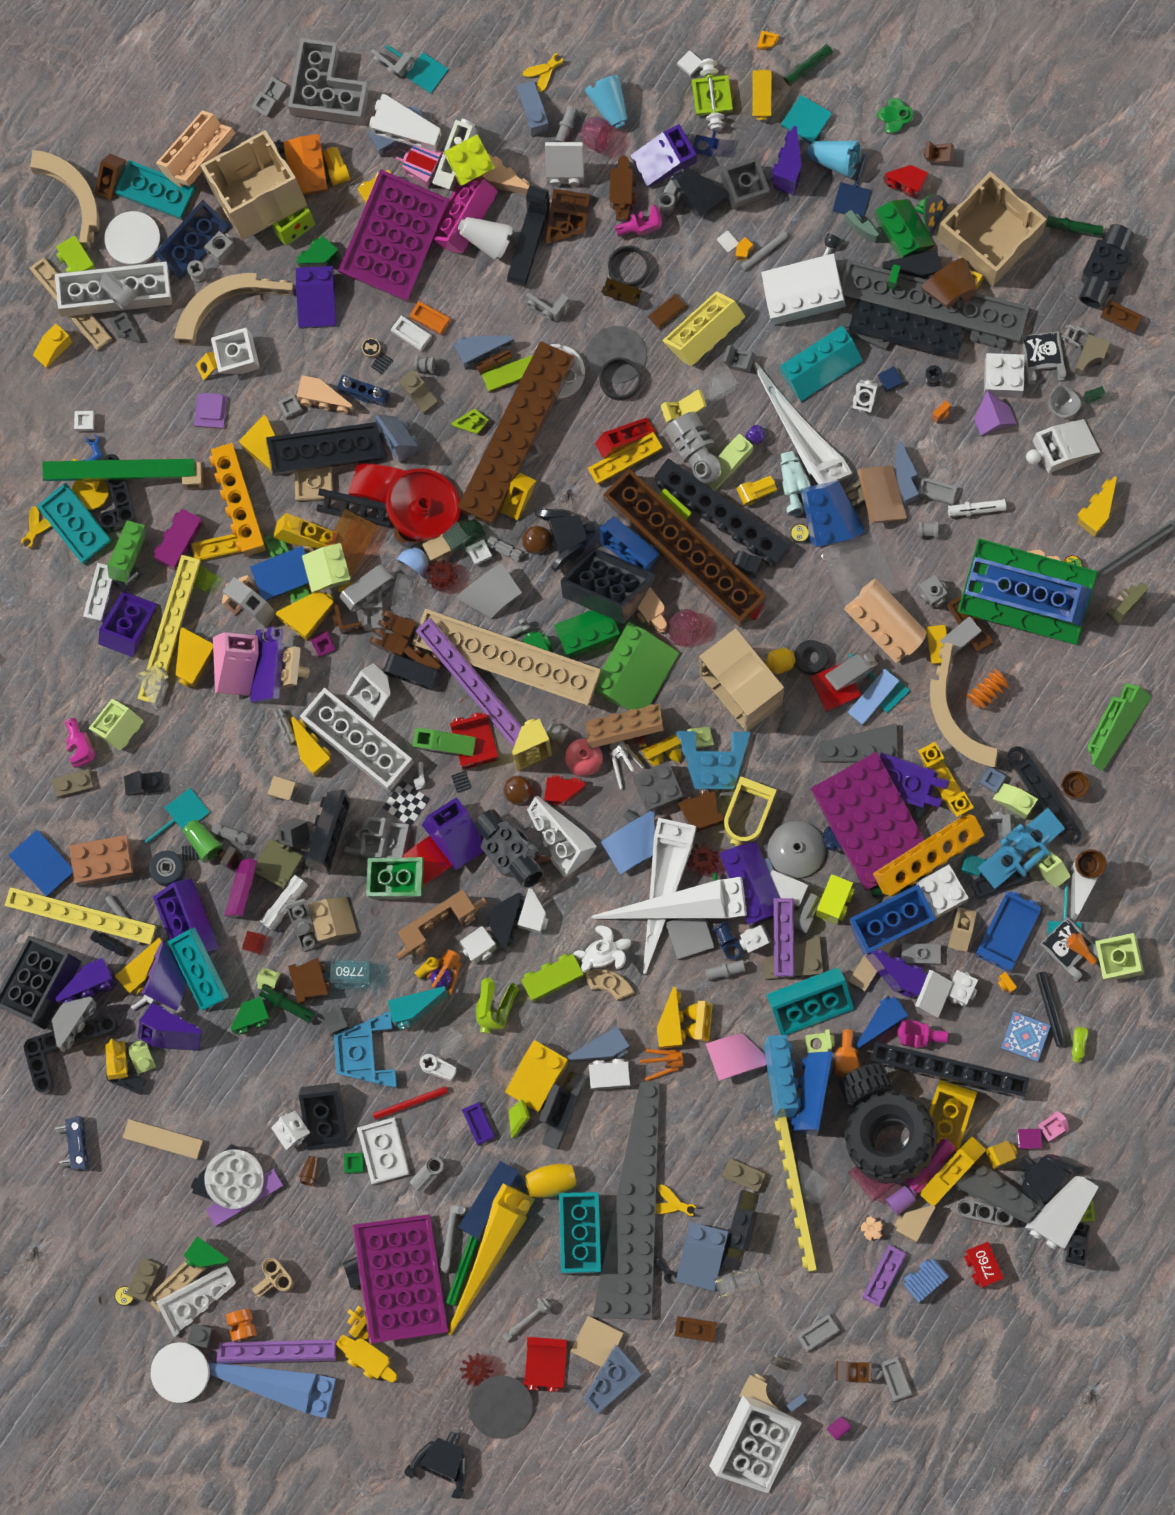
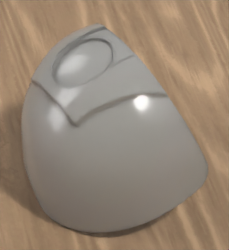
M1056 385L1049 395L1048 406L1050 410L1062 418L1072 416L1082 405V401L1077 393L1063 385Z

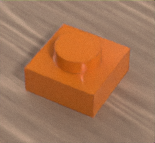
M945 400L932 413L931 419L936 423L940 420L944 421L950 415L951 405Z

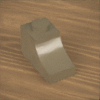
M1089 334L1074 374L1082 376L1089 366L1097 363L1102 364L1104 359L1108 360L1112 350L1108 348L1110 342Z
M413 369L398 381L402 391L423 414H426L438 404L437 399L429 391L425 382Z

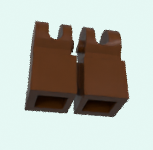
M383 610L381 616L390 622L379 620L377 624L384 630L375 628L373 633L382 639L371 637L369 643L385 650L389 654L402 656L416 622ZM385 630L392 631V635L388 634Z

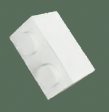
M614 1059L612 1063H605L603 1060L593 1061V1064L589 1065L591 1090L630 1087L628 1062H624V1059Z

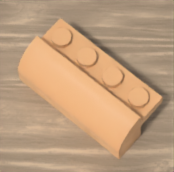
M202 110L156 164L164 175L180 187H183L184 184L190 186L202 172L200 165L216 157L221 149L230 142L235 131L231 127L220 124L214 114Z
M876 578L861 589L860 595L845 606L844 610L895 663L907 654H912L926 637L927 631Z

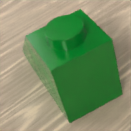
M198 1236L183 1255L187 1258L185 1262L194 1269L196 1266L202 1269L225 1265L231 1261Z

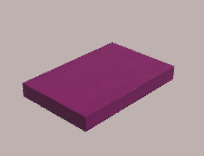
M250 858L238 861L224 914L225 917L243 916L257 860Z

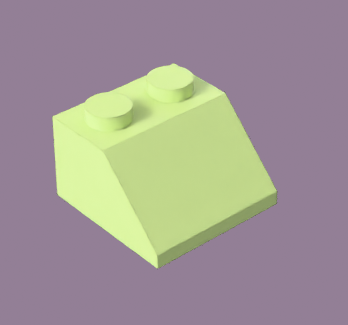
M341 543L322 547L302 556L312 593L349 583L350 575Z
M111 699L89 729L108 744L121 751L122 748L127 746L130 738L140 729L144 721L128 707Z
M1134 933L1095 941L1104 980L1126 979L1144 975L1139 945Z

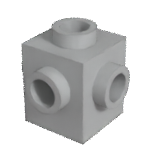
M935 575L918 586V591L921 594L919 595L920 599L925 605L928 604L930 608L935 605L939 607L946 601L948 588L943 581L939 582Z

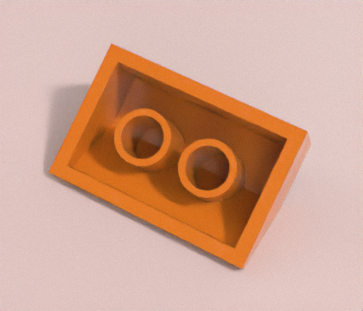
M306 135L284 141L287 165L296 177L303 196L328 192L320 135Z

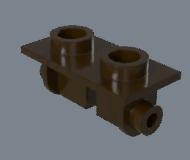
M610 278L606 279L605 286H603L601 291L604 296L636 307L642 292L641 289Z

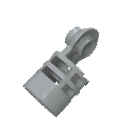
M692 411L683 414L672 421L666 427L665 432L684 463L691 464L694 476L704 484H711L716 481L720 474L718 459L707 451L713 448L715 443L696 412Z

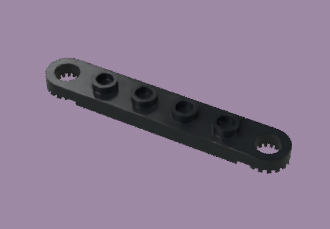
M1020 746L1012 747L1007 754L1009 763L1030 794L1037 798V804L1041 810L1044 811L1046 808H1049L1065 829L1059 833L1063 842L1071 846L1076 845L1080 841L1082 833L1075 821L1029 757L1026 750ZM1013 752H1020L1023 758L1020 761L1014 760L1012 758ZM1070 830L1075 831L1077 838L1071 841L1067 839L1066 833Z

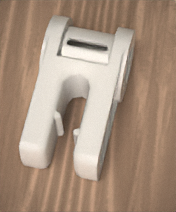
M425 1054L420 1059L421 1069L425 1073L448 1081L454 1079L457 1070L449 1063L432 1054ZM432 1059L433 1067L429 1066L426 1068L424 1062Z

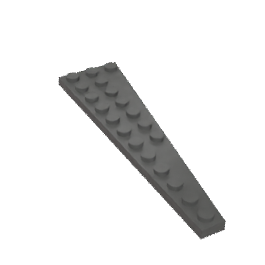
M640 1082L593 1318L652 1320L660 1082Z

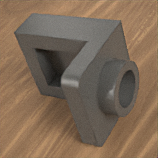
M728 345L723 354V362L730 369L750 372L755 354L752 351L737 350L732 345Z

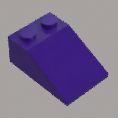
M333 266L296 268L298 327H336L335 272Z
M122 592L99 629L98 644L134 657L143 641L158 604L130 593Z

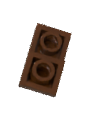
M416 645L414 647L407 646L403 651L423 665L437 669L444 667L435 653H427L423 657V651Z

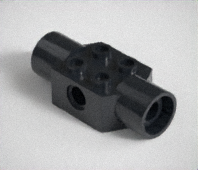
M1111 224L1105 238L1096 241L1081 277L1084 286L1079 295V300L1083 304L1091 308L1102 309L1108 295L1116 294L1132 256L1128 249L1133 240L1134 233L1129 228L1119 224Z
M491 809L481 814L474 825L484 838L481 848L502 875L515 878L523 889L536 885L544 876L543 869L536 862L539 854L536 846L518 824L504 821L496 810Z

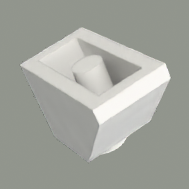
M771 870L770 875L779 897L793 898V909L795 906L799 907L808 885Z
M529 888L518 927L541 934L542 929L546 930L549 919L546 918V913L533 889Z

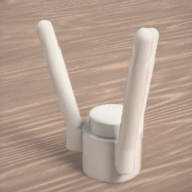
M623 740L612 743L610 745L611 752L609 753L621 790L623 789V784L616 757L618 759L623 758L631 772L634 771V768L627 757L628 753L642 769L645 768L629 745L625 744Z

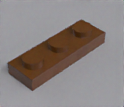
M962 595L946 604L958 625L970 616L958 612ZM970 616L982 630L978 636L970 641V644L978 653L993 644V640L977 617Z

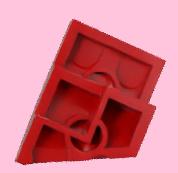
M357 464L348 494L361 498L368 497L370 500L386 503V494L391 483L405 470L377 464Z
M430 836L426 837L402 856V858H424L423 888L429 882L440 877L445 871L454 867Z

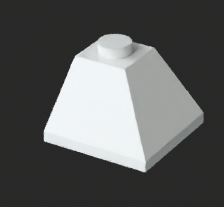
M372 663L360 671L345 695L371 721L375 720L390 696L387 675Z

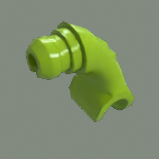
M1076 1027L1074 1029L1071 1053L1073 1055L1072 1060L1075 1063H1080L1085 1055L1088 1029L1084 1027Z

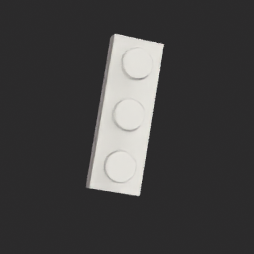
M97 563L83 614L85 619L103 622L114 579L108 578V568L105 564Z

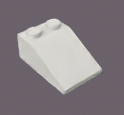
M545 142L547 184L552 186H560L561 184L578 186L584 184L583 143Z
M1074 862L1071 871H1073L1071 876V920L1073 921L1078 917L1097 878L1088 879L1082 877L1076 871Z

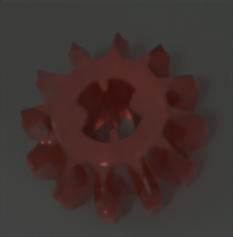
M444 559L441 560V564H438V561L435 560V567L432 565L428 566L430 571L426 572V576L429 577L427 583L432 584V589H436L438 586L439 592H442L443 587L449 591V584L455 586L454 580L458 579V575L454 574L457 572V569L452 567V562H448L445 565ZM441 573L442 575V573H445V577L443 578L441 576V578H439L438 574Z
M705 842L702 843V848L696 843V851L694 849L691 850L690 854L692 855H689L688 860L690 862L687 866H694L692 869L693 873L699 869L700 876L703 875V870H706V873L709 875L711 874L709 867L713 870L717 868L714 863L719 862V858L715 857L718 855V852H711L713 849L712 845L706 849ZM705 855L706 862H699V856L703 857Z
M476 1353L475 1360L472 1355H468L471 1362L468 1363L466 1360H463L462 1363L467 1365V1368H460V1371L467 1372L461 1378L466 1379L470 1377L466 1384L470 1385L474 1380L475 1388L478 1386V1381L481 1383L484 1381V1378H490V1376L486 1375L487 1373H494L493 1369H487V1367L492 1365V1362L484 1364L487 1356L484 1355L480 1361L479 1353ZM475 1365L482 1367L481 1374L478 1376L471 1372V1370H474L472 1367Z

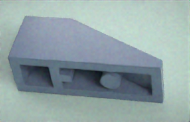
M534 81L517 85L516 88L531 137L549 132L546 114Z
M470 336L457 340L454 348L464 369H467L489 358V355L493 356L515 345L513 336Z
M616 1026L568 1055L567 1058L569 1062L613 1059L615 1057L619 1059L628 1053L627 1050L630 1047Z

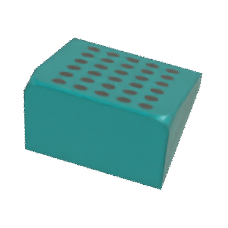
M966 854L961 872L979 878L981 872L978 867L984 863L985 859Z

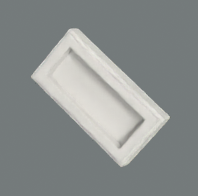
M402 315L391 328L393 334L422 352L432 338V335Z

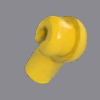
M435 957L428 958L414 974L421 980L427 973L439 967V960Z

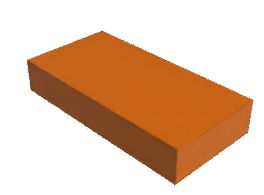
M420 301L417 302L409 315L410 319L441 336L451 321V318Z

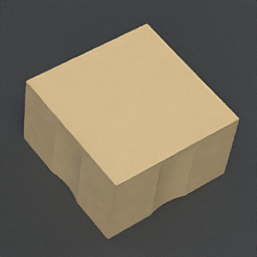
M266 130L242 142L234 149L221 153L200 165L214 196L242 241L308 206L296 177L285 160L280 157L275 144Z
M990 171L974 187L967 199L957 205L940 223L937 240L959 259L963 257L967 265L973 271L983 275L984 280L993 287L1043 235L1047 219L1030 204L1017 197L1010 187Z
M736 628L699 656V675L745 732L751 730L782 706L784 687Z

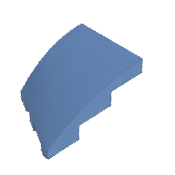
M654 811L644 814L601 841L620 875L626 873L637 864L645 863L653 857L654 834L656 830L654 826Z

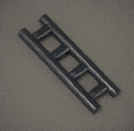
M319 489L318 496L324 497L323 505H317V512L390 528L391 520L385 519L386 503ZM331 498L341 500L342 509L331 507ZM350 503L361 505L360 513L349 511ZM368 507L379 509L378 517L367 515Z

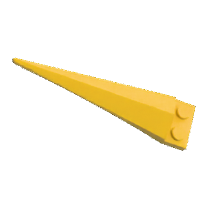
M504 1183L502 1184L493 1200L478 1255L447 1334L451 1335L526 1221V1214L535 1200L530 1195Z

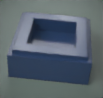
M894 366L877 374L885 392L903 384Z

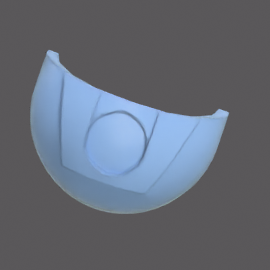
M419 548L406 549L396 559L397 562L401 561L410 566L422 578L428 572L429 558Z

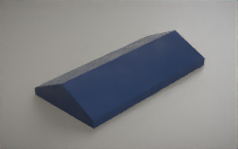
M202 200L155 251L154 255L160 262H167L169 271L181 280L188 273V264L195 260L198 261L206 253L204 246L219 231L223 234L230 225Z
M502 1161L498 1162L458 1228L479 1242H482L493 1200L502 1184L504 1183L524 1193L528 1190L525 1176Z

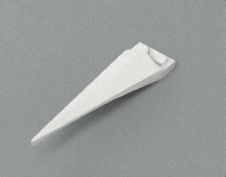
M755 362L753 367L808 473L813 475L818 485L850 477L852 472L843 457L801 417L772 383L758 363Z
M658 818L654 834L649 899L677 891L693 847L696 826ZM648 918L643 965L644 975L647 973L666 918Z
M742 877L720 879L596 914L591 918L729 919L747 916Z

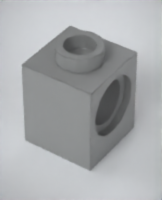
M220 231L204 246L206 253L219 264L235 250L234 240L227 233L224 235ZM219 244H225L223 249H217Z

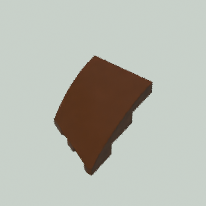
M553 189L546 244L585 232L590 194Z
M963 257L943 267L921 286L925 293L947 309L958 299L966 303L978 291L967 262Z

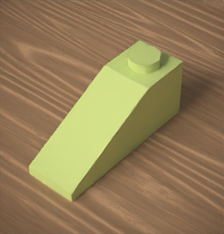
M740 433L726 446L717 458L720 463L719 477L715 482L706 484L714 491L753 453V445Z

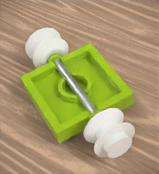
M708 58L699 64V67L703 69L700 75L706 78L692 79L696 117L709 115L706 117V120L710 122L707 128L717 132L725 127V123L721 122L724 119L722 113L733 112L728 75L715 76L718 73V69L714 68L717 62Z

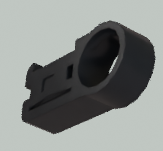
M129 1071L128 1077L120 1078L121 1080L118 1082L108 1080L113 1085H118L136 1094L142 1093V1088L147 1082L146 1078L142 1080V1077Z

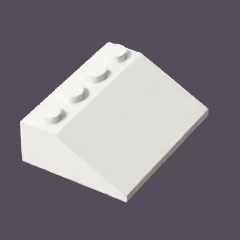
M834 253L761 272L769 315L773 325L846 307Z
M743 1395L709 1466L718 1477L768 1493L799 1430L801 1421L761 1401Z

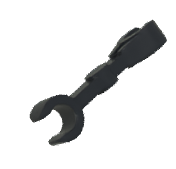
M654 1254L655 1264L665 1273V1282L670 1284L667 1280V1275L672 1273L677 1278L676 1273L668 1271L662 1264V1261Z

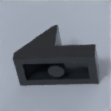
M136 771L124 776L126 796L164 791L162 771L150 773Z

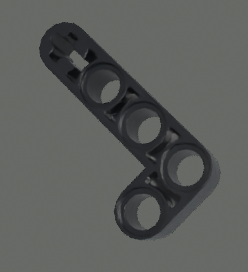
M109 454L104 458V460H120L115 454ZM108 480L115 509L105 511L99 517V523L106 532L122 530L126 521L134 523L137 521L127 480H122L119 485H113L115 480ZM126 496L127 498L124 502H118L120 497ZM125 514H131L130 519L123 520ZM107 519H113L110 525H105L104 523Z

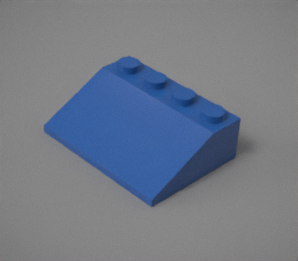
M833 1052L808 1053L807 1058L803 1057L801 1069H805L804 1077L800 1076L798 1088H801L799 1096L801 1106L798 1108L797 1115L792 1117L791 1127H795L794 1132L812 1136H817Z

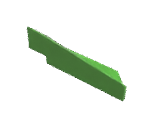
M1125 683L1120 698L1112 697L1087 746L1088 752L1092 755L1093 759L1091 764L1100 771L1105 769L1151 699V695L1140 686Z

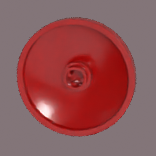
M415 468L401 473L391 483L386 494V510L391 522L401 533L415 540L429 541L440 537L441 534L443 536L447 535L457 523L460 515L457 507L460 499L456 489L447 478L430 469Z

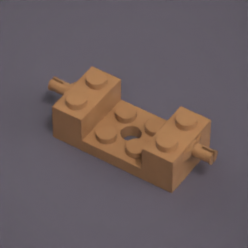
M462 889L397 932L405 947L395 954L400 961L408 955H412V957L423 955L429 946L421 933L425 932L426 934L435 928V924L440 921L441 923L451 918L450 914L452 913L461 925L464 923L468 925L476 919L475 916H477L478 909L486 905L487 902L482 897L475 903H471Z

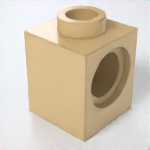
M443 534L422 544L432 565L452 555L451 549L453 546L449 538L445 539Z

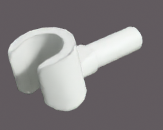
M419 762V778L413 779L416 790L426 786L423 762Z
M144 995L131 1008L135 1010L146 1002L151 1004L156 1001Z

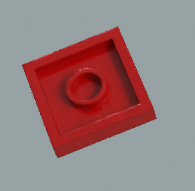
M841 664L810 677L825 712H829L861 697L855 683L836 690L825 677L827 673Z

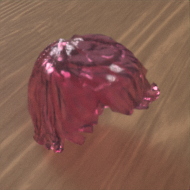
M602 117L589 118L581 127L580 135L583 143L597 153L603 152V150H606L605 147L608 146V132L612 129L611 125Z
M681 609L671 618L668 634H670L669 639L674 642V645H682L684 647L696 641L702 626L700 615L690 609Z

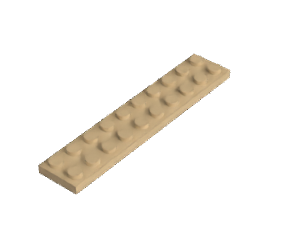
M428 609L424 610L418 628L429 618H432L470 665L586 706L590 705L602 671L601 669ZM416 632L412 644L432 651Z

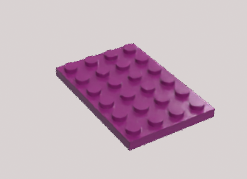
M380 169L338 272L407 302L449 199Z
M877 752L870 754L810 788L865 891L878 884L873 875L874 872L924 841Z
M430 1214L352 1225L369 1344L447 1333Z

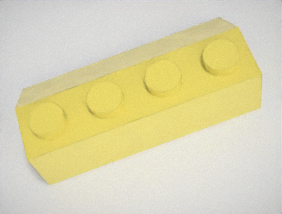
M716 291L662 341L681 361L692 366L706 352L712 350L717 342L725 338L729 331L738 326L741 320L745 318V315L735 300Z
M530 719L521 727L512 751L517 771L552 756L550 741L540 719Z

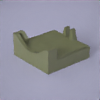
M1140 583L1137 587L1131 585L1129 589L1125 588L1124 591L1129 594L1128 597L1121 592L1120 595L1124 601L1117 609H1109L1106 614L1120 625L1145 597L1148 587L1144 583Z
M270 838L257 860L254 874L285 890L287 884L302 863L304 856Z

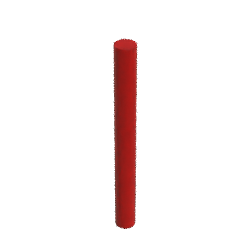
M446 1086L374 1112L372 1113L375 1120L448 1094Z

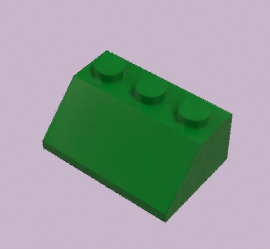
M907 199L890 201L875 209L874 218L898 258L920 254L935 246Z
M593 610L553 625L564 653L569 659L615 642L620 638L615 620Z

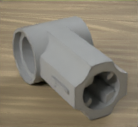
M671 179L664 192L658 198L659 211L664 215H670L674 212L675 205L681 196ZM664 202H670L671 204H669V205H664L663 203H664Z
M110 272L105 274L99 282V285L121 309L127 307L137 297L129 286L123 285Z
M806 893L799 909L793 915L794 928L807 934L821 898L812 893Z
M430 1157L409 1183L419 1192L423 1193L436 1177L444 1171V1161L439 1157ZM434 1160L440 1162L438 1171H432L430 1167L431 1162Z

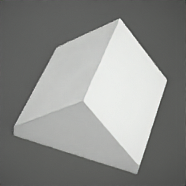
M929 970L915 1005L917 1013L938 1018L953 982Z

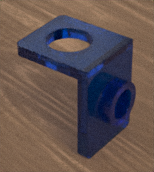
M713 131L712 138L701 135L695 136L693 144L695 153L713 157L714 149L717 150L719 145L716 131ZM706 141L708 143L707 149L700 150L697 147L698 142Z

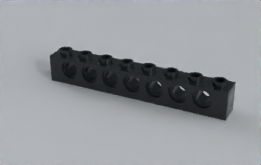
M669 458L654 475L655 484L662 490L664 488L667 489L678 501H684L691 511L701 513V517L705 521L715 523L718 530L722 533H729L736 543H743L747 546V550L750 553L761 556L763 562L767 565L777 567L790 550V544ZM677 478L681 482L678 485H673L670 481ZM693 489L696 493L689 496L685 492ZM703 500H708L711 502V504L707 507H704L701 505V502ZM718 511H724L726 515L724 517H718L716 513ZM733 522H739L741 524V527L733 528L731 524ZM752 532L755 533L757 537L755 539H749L746 535ZM768 543L772 546V548L770 550H764L762 548V545Z
M876 1041L870 1064H883L887 1068L1022 1100L1026 1096L1029 1082L1028 1077Z

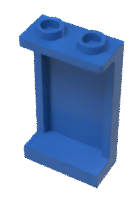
M1015 891L1006 892L975 954L976 957L1008 973L1011 972L1042 909L1038 907L1039 904L1030 899L1026 901L1021 898L1022 895Z

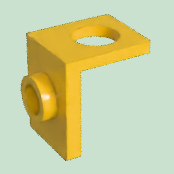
M214 352L206 353L196 364L203 380H206L214 370H218ZM204 362H205L206 365H207V372H206V373H205L204 370H203V363H204Z

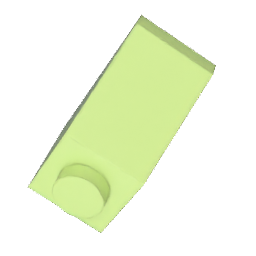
M1002 783L993 798L994 801L1025 820L1037 802V798L1024 790Z
M1038 848L1027 856L1029 860L1040 851ZM1048 850L1050 855L1048 857L1045 856L1035 867L1046 881L1057 888L1071 876L1063 861Z

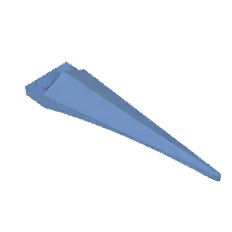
M208 1362L210 1375L304 1413L328 1418L337 1379L311 1373Z

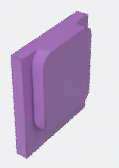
M213 393L197 394L194 427L224 429L228 397Z

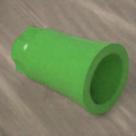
M197 819L190 821L182 830L196 850L202 863L214 859L220 848H224Z

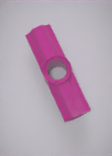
M943 1137L937 1144L936 1153L932 1156V1162L929 1166L923 1168L919 1176L914 1179L912 1177L909 1178L906 1183L917 1193H920L928 1182L943 1168L944 1163L957 1148Z

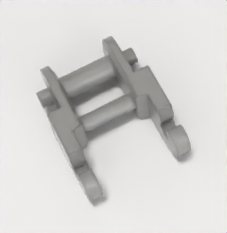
M1066 325L1067 331L1065 335H1061V339L1069 342L1068 345L1074 348L1078 347L1081 350L1083 346L1074 342V339L1078 333H1085L1088 336L1089 332L1078 326L1074 328L1072 325ZM1070 331L1074 332L1072 339L1068 337Z

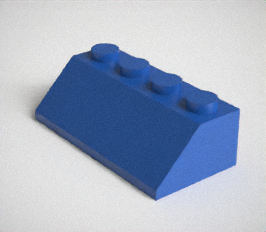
M918 884L849 920L854 937L863 955L936 920Z

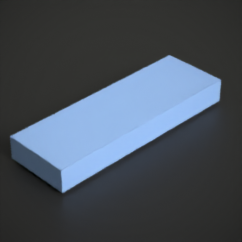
M884 669L848 711V714L863 725L895 688L899 680Z

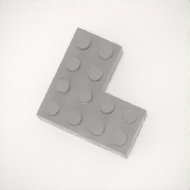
M300 39L288 109L290 115L363 125L369 93L367 82L334 78L339 55L337 43Z

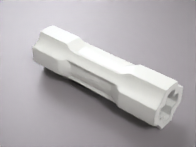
M294 875L260 922L271 931H274L287 913L285 904L296 901L307 888V883Z

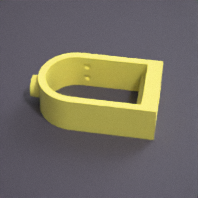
M740 777L724 819V829L726 835L731 840L730 844L739 846L752 843L758 839L776 796V789ZM741 790L768 800L758 829L748 837L735 835L728 825Z

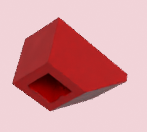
M908 165L886 172L884 183L889 188H897L903 191L905 195L917 198L927 180L928 172L913 165Z
M552 775V778L547 777L544 801L548 804L564 806L583 792L586 784L580 778L566 780L558 775Z

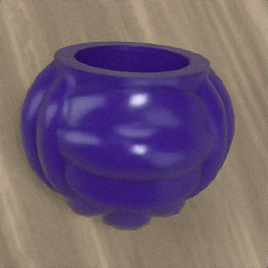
M753 425L745 435L746 440L753 445L762 443L765 438L764 429L759 425Z
M436 969L431 974L430 979L432 984L435 981L441 969ZM446 970L435 988L443 986L446 988L450 985L452 978L449 971Z

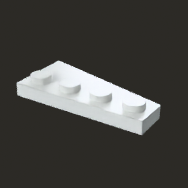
M226 1264L156 1301L173 1336L178 1335L180 1330L188 1326L201 1312L203 1313L213 1301L218 1300L236 1282Z

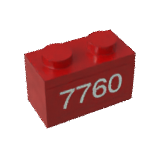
M989 1242L965 1251L966 1256L963 1257L967 1267L971 1266L974 1274L971 1276L975 1286L979 1285L981 1289L1004 1279Z

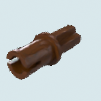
M506 349L494 356L489 355V358L475 365L480 375L490 369H497L498 365L512 359V354L510 350Z

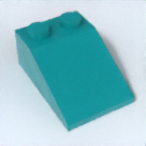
M445 986L387 1000L395 1028L400 1030L411 1028V1024H415L448 996Z

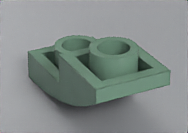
M852 210L845 214L846 223L855 232L874 243L878 241L880 232L875 224H871L869 220L863 223L861 217L857 213L854 214Z

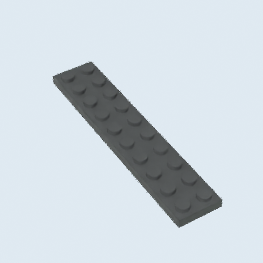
M852 260L847 262L841 283L844 298L857 301V299L914 315H921L929 319L940 320L944 323L959 325L966 328V330L978 331L981 334L985 333L997 336V338L1001 337L1008 341L1020 343L1029 306L975 293L966 303L958 299L947 309L922 290L921 286L927 281L925 279L899 273L894 290L888 288L891 270Z

